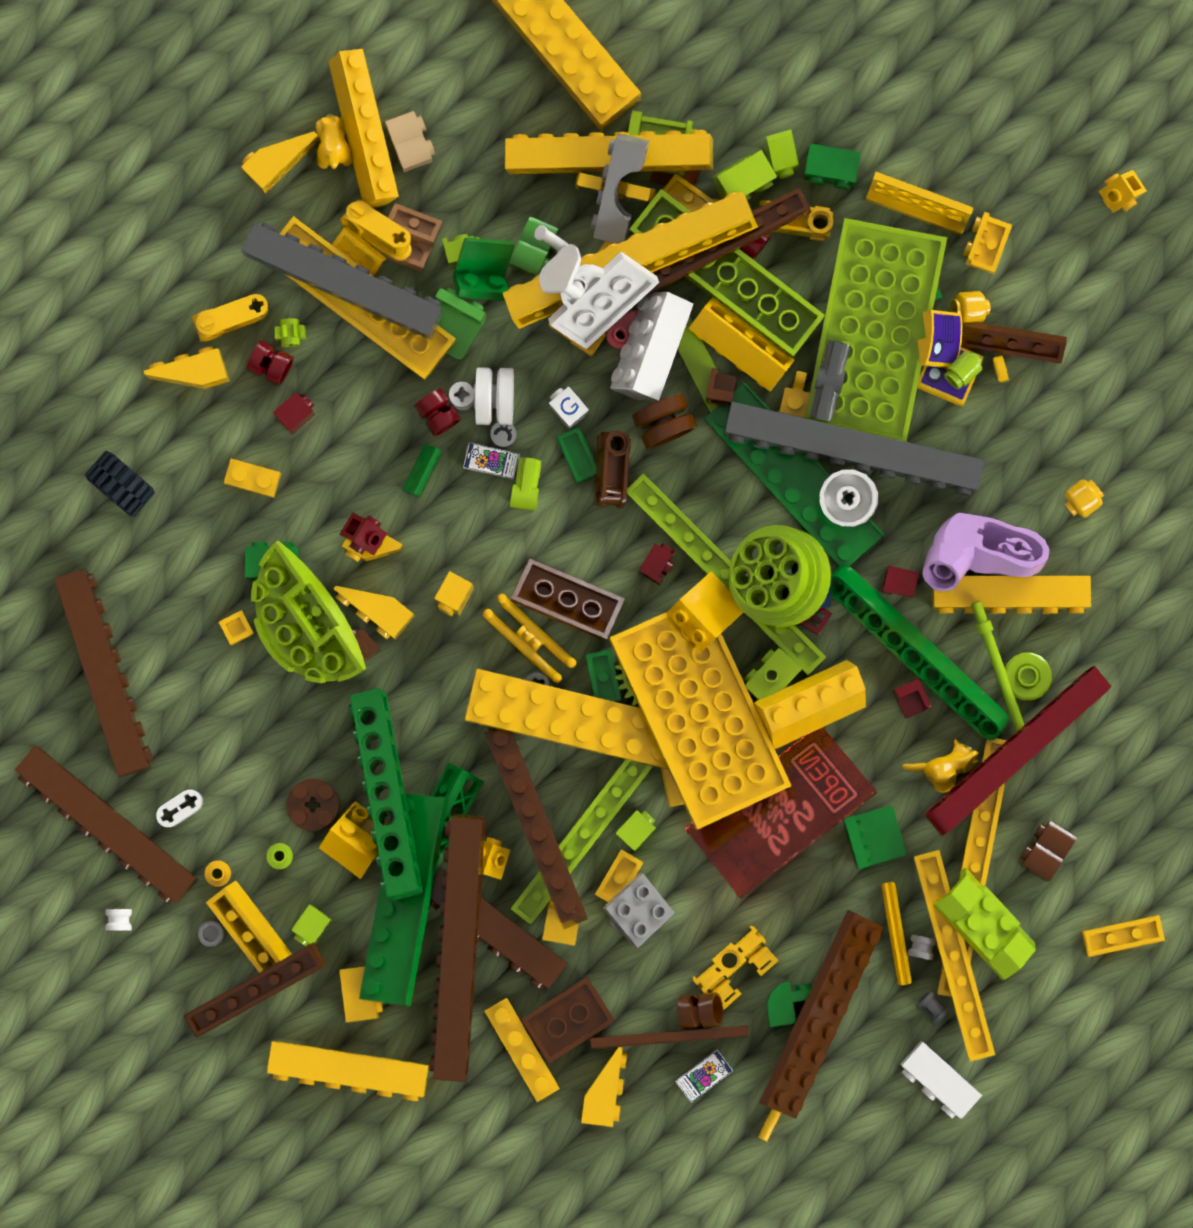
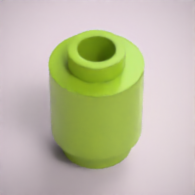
M964 351L946 369L947 372L944 374L946 381L957 390L965 387L982 371V360L976 353Z

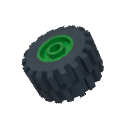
M105 451L85 474L91 484L129 516L135 517L155 494L154 489L145 480L109 451Z

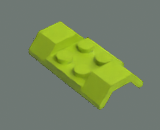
M967 868L961 871V879L952 890L933 905L1002 980H1006L1019 971L1036 951L1035 942L1019 926L1021 923L986 886L983 887Z

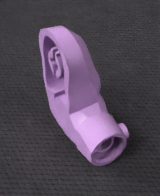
M957 513L944 522L935 534L933 544L926 555L922 575L930 587L936 591H950L956 588L969 569L981 574L1030 577L1039 573L1046 564L1049 557V547L1045 539L1029 529L1015 527L989 517Z

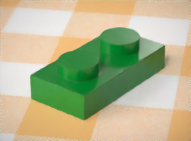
M611 649L586 654L594 697L613 702L622 701Z

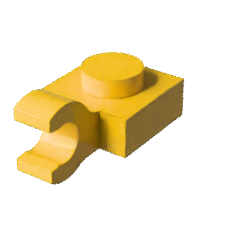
M797 371L793 389L785 387L779 413L805 418L810 396L809 392L803 391L807 373Z

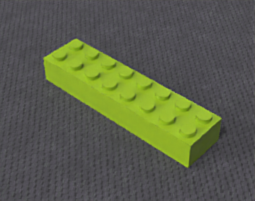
M660 189L631 226L629 235L645 233L652 230L657 224H666L675 220L683 213L692 212ZM740 249L685 276L687 280L709 297L717 299L792 358L795 357L825 317L822 312Z

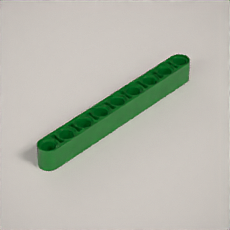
M847 565L839 566L831 574L830 595L977 733L987 740L998 738L1009 724L1008 714L854 569Z

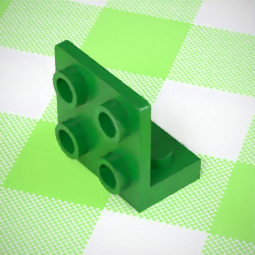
M464 238L452 276L457 297L505 301L503 293L508 291L505 275L514 250V243L512 241Z
M890 805L842 819L857 870L906 856V849L893 806Z

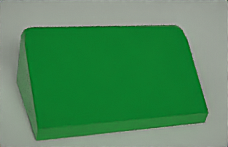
M429 445L423 446L402 490L418 499L421 497L442 455L439 448Z

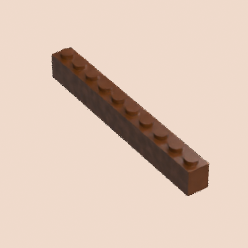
M455 814L451 817V821L446 823L445 835L450 837L449 847H445L444 863H448L447 873H443L442 889H446V897L441 900L440 915H444V926L440 925L438 940L442 941V952L438 951L437 967H440L441 970L440 978H436L435 993L439 994L438 1004H434L433 1019L437 1020V1029L432 1031L431 1045L435 1046V1056L431 1055L429 1066L430 1071L434 1072V1080L465 1082L469 1073L486 817Z

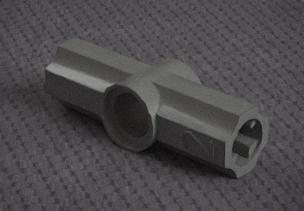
M828 340L823 365L819 368L815 384L816 393L810 416L832 421L837 397L841 393L846 373L844 369L850 349L849 344Z

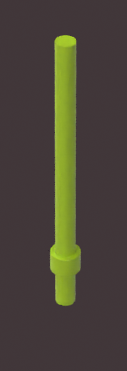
M977 601L971 604L977 620L976 628L979 635L982 634L1017 732L1025 724L992 633L994 628L991 620L987 619L982 602Z

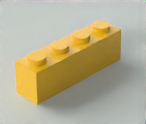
M714 297L704 306L688 328L696 337L704 340L718 354L725 356L740 371L747 373L756 380L758 385L770 392L795 361Z
M237 881L223 888L206 902L258 972L265 970L292 954Z

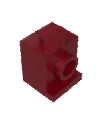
M663 543L661 546L654 544L639 568L638 573L661 586L663 579L660 576L661 574L667 576L674 564L670 560L675 551Z

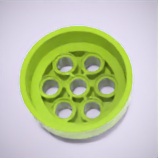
M784 525L762 527L749 534L734 552L729 568L730 590L738 607L753 620L773 626H792L810 618L823 604L831 581L829 560L820 543L808 533ZM782 542L783 550L778 555L776 548ZM755 548H758V557L753 560L752 552ZM797 562L799 568L797 573L793 575L791 569L793 564ZM773 567L774 575L769 580L767 577L768 570ZM748 572L750 579L747 584H744L743 577ZM788 587L789 596L784 600L782 594L784 589ZM762 592H764L765 600L760 605L758 602V597Z

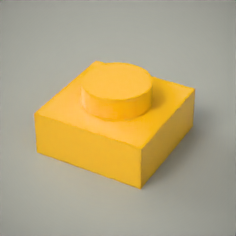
M242 610L219 621L231 646L254 634Z

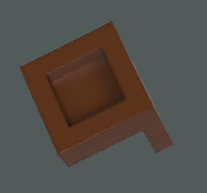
M712 368L706 403L729 407L733 400L737 378L717 373V369Z

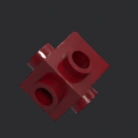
M352 512L339 535L350 541L349 547L361 555L364 551L375 555L388 533L379 528L381 523L368 515L365 519Z

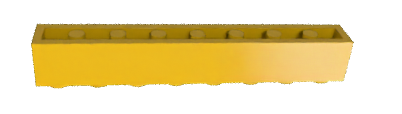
M693 130L691 134H681L680 131H666L665 135H655V132L643 131L640 132V135L616 132L614 136H604V133L594 132L589 133V136L579 137V134L566 133L563 137H554L552 134H539L538 138H528V135L516 134L513 135V138H505V170L509 174L603 172L605 165H610L612 156L608 155L611 139L615 140L619 133L650 141L644 167L640 171L635 172L713 170V138L704 130Z

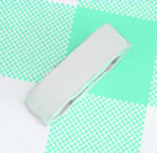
M195 790L183 791L158 809L156 813L158 823L164 827L171 828L178 825L201 809L203 798ZM187 795L197 797L194 808L191 806L181 808V805L187 801ZM177 808L179 812L172 816L173 822L169 820L163 821L165 809L173 811Z

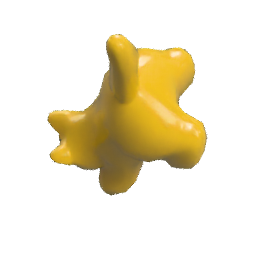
M329 114L325 118L323 117L321 120H318L316 122V131L320 144L317 149V165L322 169H326L329 165L332 169H336L339 163L350 166L353 163L351 147L346 142L342 117L339 118Z
M955 739L951 754L935 758L928 763L903 764L902 768L910 772H924L927 780L933 784L935 791L941 793L949 792L955 786L957 774L969 772L977 765L978 760L976 757L978 752L976 750L973 751L970 746L961 744Z

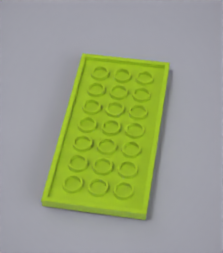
M844 218L805 419L907 441L922 367L920 364L918 340L926 338L923 312L933 310L947 237ZM828 340L850 345L844 372H846L841 393L837 397L832 421L810 416L816 393L815 384L819 368L823 365Z

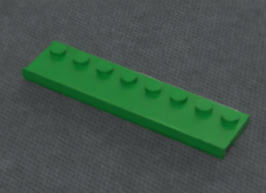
M746 382L734 391L732 402L770 410ZM719 405L704 418L705 422L799 525L820 543L825 553L838 567L841 565L850 567L884 536V533L871 519L858 526H840L828 519L820 505V491L824 482L831 475L818 461L807 460L804 458V454L795 452L794 455H785L779 453V449L769 447L768 450L759 449L753 446L754 443L744 441L743 444L728 441V437L723 436L729 407ZM848 494L845 495V501L852 503L853 499Z
M406 794V800L424 894L393 901L383 894L380 884L359 999L363 1001L411 1006L449 800L446 797ZM398 839L390 842L389 851H393L398 847ZM402 864L395 867L394 876H399L402 873Z

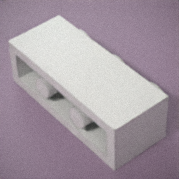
M922 1041L917 1044L900 1064L904 1068L901 1073L912 1083L916 1080L924 1086L921 1091L932 1101L935 1098L944 1104L941 1109L952 1119L955 1116L962 1119L982 1096Z

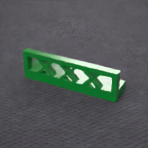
M449 762L431 796L449 799L444 827L447 821H451L450 810L453 805L459 803L457 815H467L484 783L483 780ZM468 778L473 781L469 792L463 794L462 787ZM446 835L441 839L435 874L444 858L445 847H449L450 837H446Z

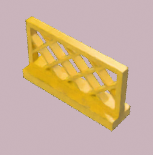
M875 172L865 199L871 203L962 236L974 209L971 206L879 172Z

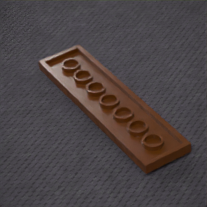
M847 910L759 1103L792 1118H797L803 1108L805 1098L814 1084L816 1074L825 1060L827 1050L836 1036L838 1026L847 1012L849 1002L858 988L860 978L869 964L871 954L880 940L884 927L855 912Z

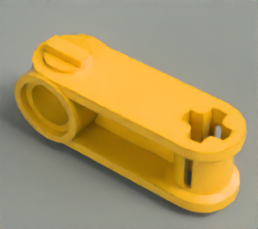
M356 200L348 205L346 213L340 219L343 227L348 226L367 243L394 260L403 261L411 255V236L405 228L382 215L362 200Z
M762 200L759 206L761 207L771 201ZM810 207V213L773 232L810 237V240L825 242V239L830 238L834 213L827 207ZM821 218L826 221L827 226L823 229H817L813 222Z
M252 294L217 308L202 311L191 318L200 342H207L223 334L265 319L269 311L268 303L262 295ZM257 302V304L261 306V312L256 313V311L252 309L253 303Z

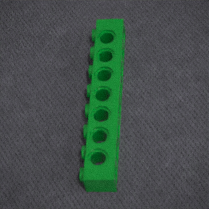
M377 688L350 695L351 704L348 705V709L356 726L353 729V736L360 748L357 758L359 766L364 770L365 778L362 779V786L365 794H368L370 802L367 804V812L369 818L373 819L374 829H371V835L379 851V854H376V862L378 868L382 869L384 879L381 880L382 892L393 901L424 894L387 693ZM375 714L374 722L366 725L367 717ZM379 739L380 744L378 748L375 750H371V743L374 740ZM384 764V771L380 775H375L376 767ZM385 789H389L388 797L385 800H380V793ZM393 814V822L385 826L384 820L386 816ZM398 839V847L393 851H389L390 842ZM402 864V873L399 876H394L395 867Z

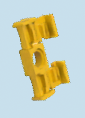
M578 172L575 188L584 187L598 190L599 192L600 189L604 190L606 180H602V177ZM620 181L618 185V198L623 200L633 198L646 202L649 201L650 203L655 197L656 190Z
M749 926L751 931L735 945L730 943L712 959L714 964L697 979L693 976V981L703 993H709V989L711 992L719 993L724 1010L742 995L738 989H732L729 985L731 981L729 979L726 980L724 976L729 978L747 962L745 957L749 959L748 962L750 964L754 963L758 967L757 972L761 977L779 962L766 946L763 947L761 943L766 945V940L754 926ZM727 953H732L737 957V964L732 968H727L722 964V958ZM768 961H772L764 969L760 970ZM734 992L736 993V994H734L727 1002H725V1000H726L731 994H733Z

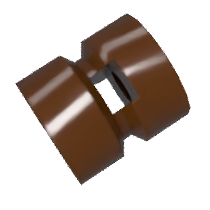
M702 993L700 997L697 994L681 995L677 1003V1015L683 1029L699 1028L701 1024L705 1028L721 1026L724 1010L719 993Z

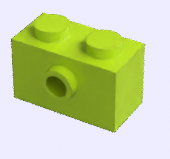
M780 648L775 652L770 649L761 659L764 665L758 671L753 668L744 678V681L747 683L745 686L748 693L758 701L786 688L802 670V667Z

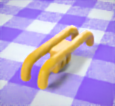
M500 594L497 597V601L522 627L515 633L490 609L484 610L483 617L554 683L561 682V674L536 653L537 650L544 645L569 668L575 667L576 660L511 602L505 594Z

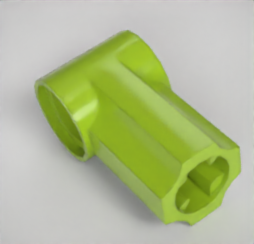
M519 457L515 485L513 484L510 507L536 511L541 460Z

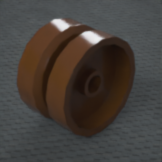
M684 393L653 402L631 416L636 428L645 429L652 427L641 436L646 450L671 442L697 429L698 425L693 415L684 414L676 417L689 406Z

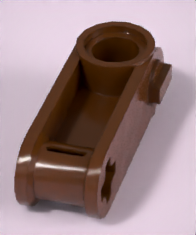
M602 431L597 436L594 493L596 506L601 507L603 504L616 505L617 508L621 509L625 506L631 438L623 431ZM612 438L617 442L616 450H613L610 446Z

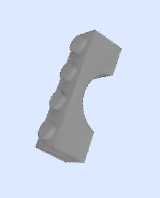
M619 133L615 140L611 139L608 148V155H612L610 165H605L602 180H606L604 190H599L596 202L597 205H600L598 215L594 214L591 223V229L595 230L593 238L615 244L627 240L632 215L623 208L619 201L618 185L623 176L631 172L640 171L644 167L650 141Z

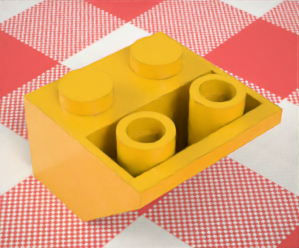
M355 801L330 829L319 849L360 879L375 863L376 854H379L378 846L374 844L371 835V829H374L373 819L369 818L367 809Z

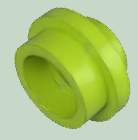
M276 843L267 851V861L275 869H284L293 860V852L286 844ZM282 851L284 853L282 861L275 859L276 852Z

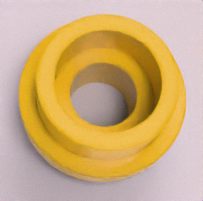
M213 861L205 869V878L212 886H224L231 878V869L223 861ZM219 868L222 871V876L216 879L213 876V871Z

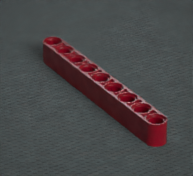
M1096 666L1087 669L932 806L924 816L941 836L950 832L1111 688L1110 683Z

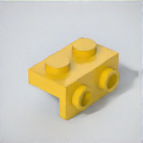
M984 212L982 218L977 217L972 228V232L976 233L973 242H967L963 255L967 256L966 265L995 274L1012 225L989 217L990 213Z

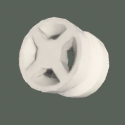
M457 382L451 387L449 398L452 405L456 409L463 411L473 407L474 389L467 382Z
M106 909L108 923L105 925V930H132V925L129 923L132 909Z

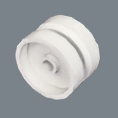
M477 367L473 398L476 425H489L492 422L493 409L497 411V422L499 425H513V368H500L497 373V384H493L492 370L490 368Z
M841 470L833 473L824 482L820 491V505L823 513L831 522L840 526H858L868 521L874 515L878 506V491L874 482L866 474L856 470ZM846 494L854 495L852 503L845 501Z

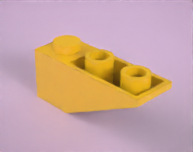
M212 346L200 349L198 351L199 354L190 357L188 354L179 355L173 358L174 362L164 364V362L153 363L149 365V369L144 370V374L148 379L202 389L230 382L222 354L218 348L214 349Z
M339 586L333 588L338 593L335 597L346 607L352 604L358 609L355 614L366 623L370 620L378 626L375 630L385 639L391 636L396 640L415 617L410 610L394 597Z
M623 1047L616 1049L585 1094L581 1123L613 1127V1121L619 1122L621 1106L616 1105L617 1095H622L624 1079H619L620 1068L625 1069L627 1053L622 1052Z

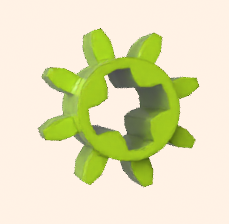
M299 319L280 320V326L274 327L276 341H281V347L300 346V339H306L305 326L299 325Z

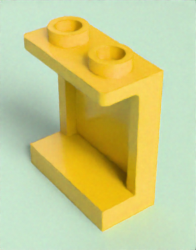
M712 571L667 611V615L700 650H704L744 613L736 604L730 590Z

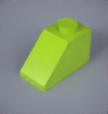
M791 129L767 136L764 151L776 176L786 178L794 175V171L798 169L799 164Z

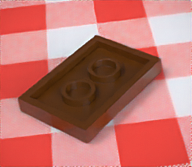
M588 977L521 1019L548 1064L615 1022Z

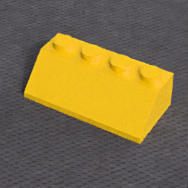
M845 660L754 702V705L774 749H777L865 708L866 689L857 666Z

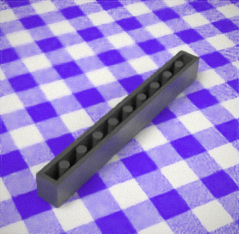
M731 402L729 405L723 436L728 437V441L743 444L744 441L754 443L753 446L759 449L768 450L769 447L779 449V453L785 455H794V452L804 454V458L807 460L819 461V458L830 460L829 464L833 466L844 467L845 464L855 466L854 470L869 473L870 470L880 472L879 475L885 478L904 477L907 483L920 484V481L930 483V487L933 489L945 490V487L955 489L956 494L970 496L971 493L974 494L979 490L985 461L736 402Z

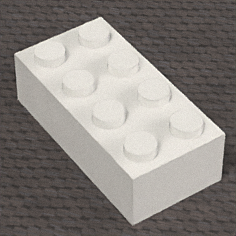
M654 292L638 302V312L629 326L630 334L626 344L620 351L621 359L618 367L612 374L610 389L635 400L659 401L693 303L669 292Z

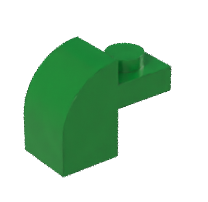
M790 981L782 982L773 988L766 1003L769 1027L796 1023L793 1002L807 999L811 991V983L795 985L796 990L791 991Z

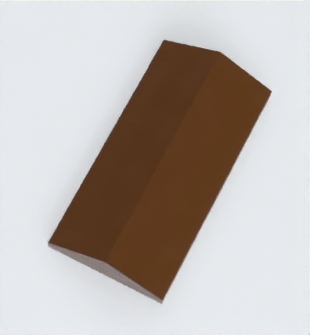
M529 559L510 599L513 603L605 642L625 598L533 559Z

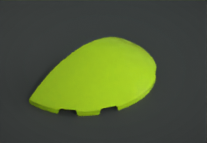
M276 541L262 557L259 563L261 569L257 580L252 583L251 602L255 603L257 615L254 619V624L264 647L272 658L288 672L294 671L304 676V680L316 683H325L326 681L340 682L360 674L366 670L365 662L354 633L342 611L310 569L280 541Z

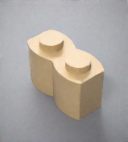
M412 111L385 121L403 173L432 162L431 155H434L435 151L431 140L425 141L422 131H425L426 127L421 116L416 117L415 112Z

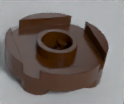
M307 779L296 784L287 798V812L292 822L307 831L323 830L335 820L339 812L340 803L338 795L333 787L319 779ZM315 797L316 802L320 803V808H316L315 812L312 813L310 808L306 807V802H310L311 798Z

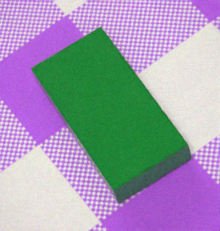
M580 426L556 436L576 484L595 477L596 463Z

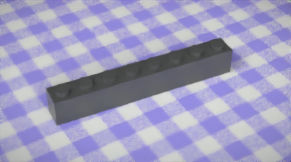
M256 223L253 224L241 249L245 257L429 340L432 339L444 313L442 307L439 306V301L427 296L425 299L416 296L417 292L406 286L400 289L392 285L393 281L379 275L378 278L369 275L370 271L360 265H356L355 268L346 264L347 261L338 255L333 254L332 257L323 254L324 250L316 245L309 244L307 247L300 244L299 238L288 233L285 236L276 233L277 229L267 223H263L262 226Z

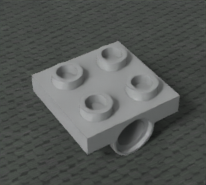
M639 873L603 907V910L610 917L609 922L619 934L625 936L635 948L642 945L675 913L642 873Z

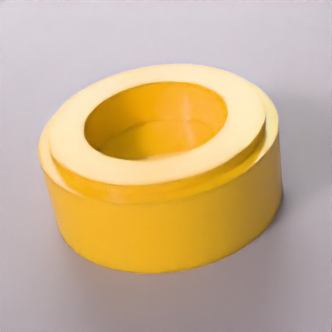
M1003 356L994 357L992 361L998 382L1008 381L1009 377Z

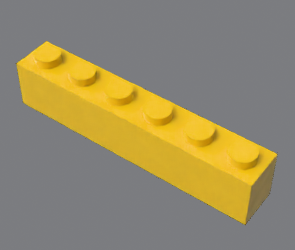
M363 49L339 51L328 63L347 141L351 147V157L362 201L371 207L387 206L399 195Z
M963 576L956 588L950 591H936L932 588V610H938V614H954V609H964V614H974L971 604L981 601L984 609H990V614H1006V609H1016V614H1032V609H1042L1043 614H1058V609H1068L1069 614H1083L1084 609L1091 607V576Z
M272 1041L267 1073L273 1074L272 1079L288 1081L289 1077L299 1078L298 1083L314 1085L315 1081L325 1082L324 1087L340 1089L341 1085L351 1086L350 1091L366 1093L367 1089L377 1090L376 1095L392 1097L393 1093L403 1094L402 1099L418 1101L419 1097L425 1096L430 1065Z

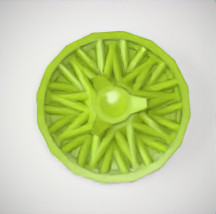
M1032 652L1020 653L1012 657L1005 666L1015 698L1023 701H1033L1042 697L1048 691L1052 682V671L1048 662L1040 655Z

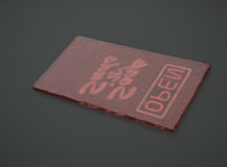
M825 727L805 735L778 756L791 787L697 830L693 822L685 828L687 834L693 838L740 899L877 794L875 787L868 782L827 733Z

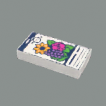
M469 442L463 468L514 480L520 454Z
M716 1050L675 1082L690 1102H693L733 1070L720 1052Z

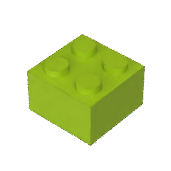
M759 150L729 166L710 179L722 199L730 193L743 191L746 199L749 200L751 198L749 193L754 190L756 193L762 192L773 185L771 180L777 176L763 151Z

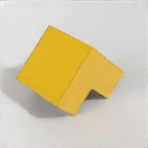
M550 901L542 940L575 946L579 923L564 929L553 902Z

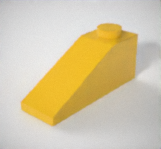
M313 131L261 148L256 153L251 152L242 161L241 169L266 194L320 141L319 137Z

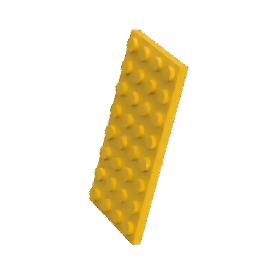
M666 612L609 638L610 644L696 830L791 787L790 781L722 634L715 638L704 650H700Z

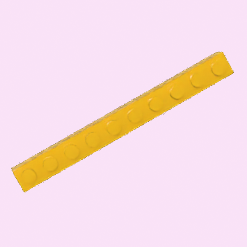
M734 192L728 194L720 201L704 204L699 210L692 213H683L675 220L666 224H657L652 230L645 233L634 234L628 240L619 244H610L598 253L587 254L581 258L579 266L596 265L604 268L620 252H623L652 273L756 229L758 226L744 192ZM539 275L534 277L532 281L514 285L503 293L511 318L518 329L553 315L564 305L560 293H545L542 291Z

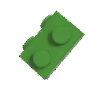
M440 288L435 298L440 302L439 306L442 307L444 313L438 325L457 340L447 352V355L461 361L465 358L487 316L483 311L484 307L477 302L470 300L467 303L457 297L455 290L448 288L445 291Z

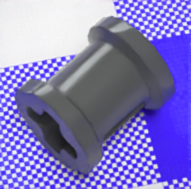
M934 990L929 991L915 1005L917 1008L923 1009L934 1025L950 1011L949 1007H945L936 998Z

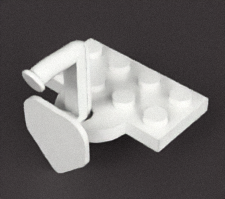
M543 225L535 230V238L539 241L543 240L555 248L558 253L543 267L539 275L542 291L545 293H560L564 304L548 318L550 326L585 349L592 345L659 283L656 275L623 252H620L604 268L596 265L579 266L581 256L575 245H569L560 237L547 230Z

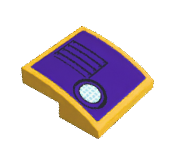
M936 310L923 312L926 338L918 340L921 366L948 368L960 354L962 313Z
M961 347L959 356H960L964 351H966V352H968V353H970V352H972V351L967 350V349ZM977 354L983 361L984 356ZM924 366L917 388L963 407L976 376L965 387L957 390L944 377L947 368Z

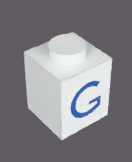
M569 386L565 390L562 388L558 389L550 396L552 401L549 402V407L569 430L589 414V409Z

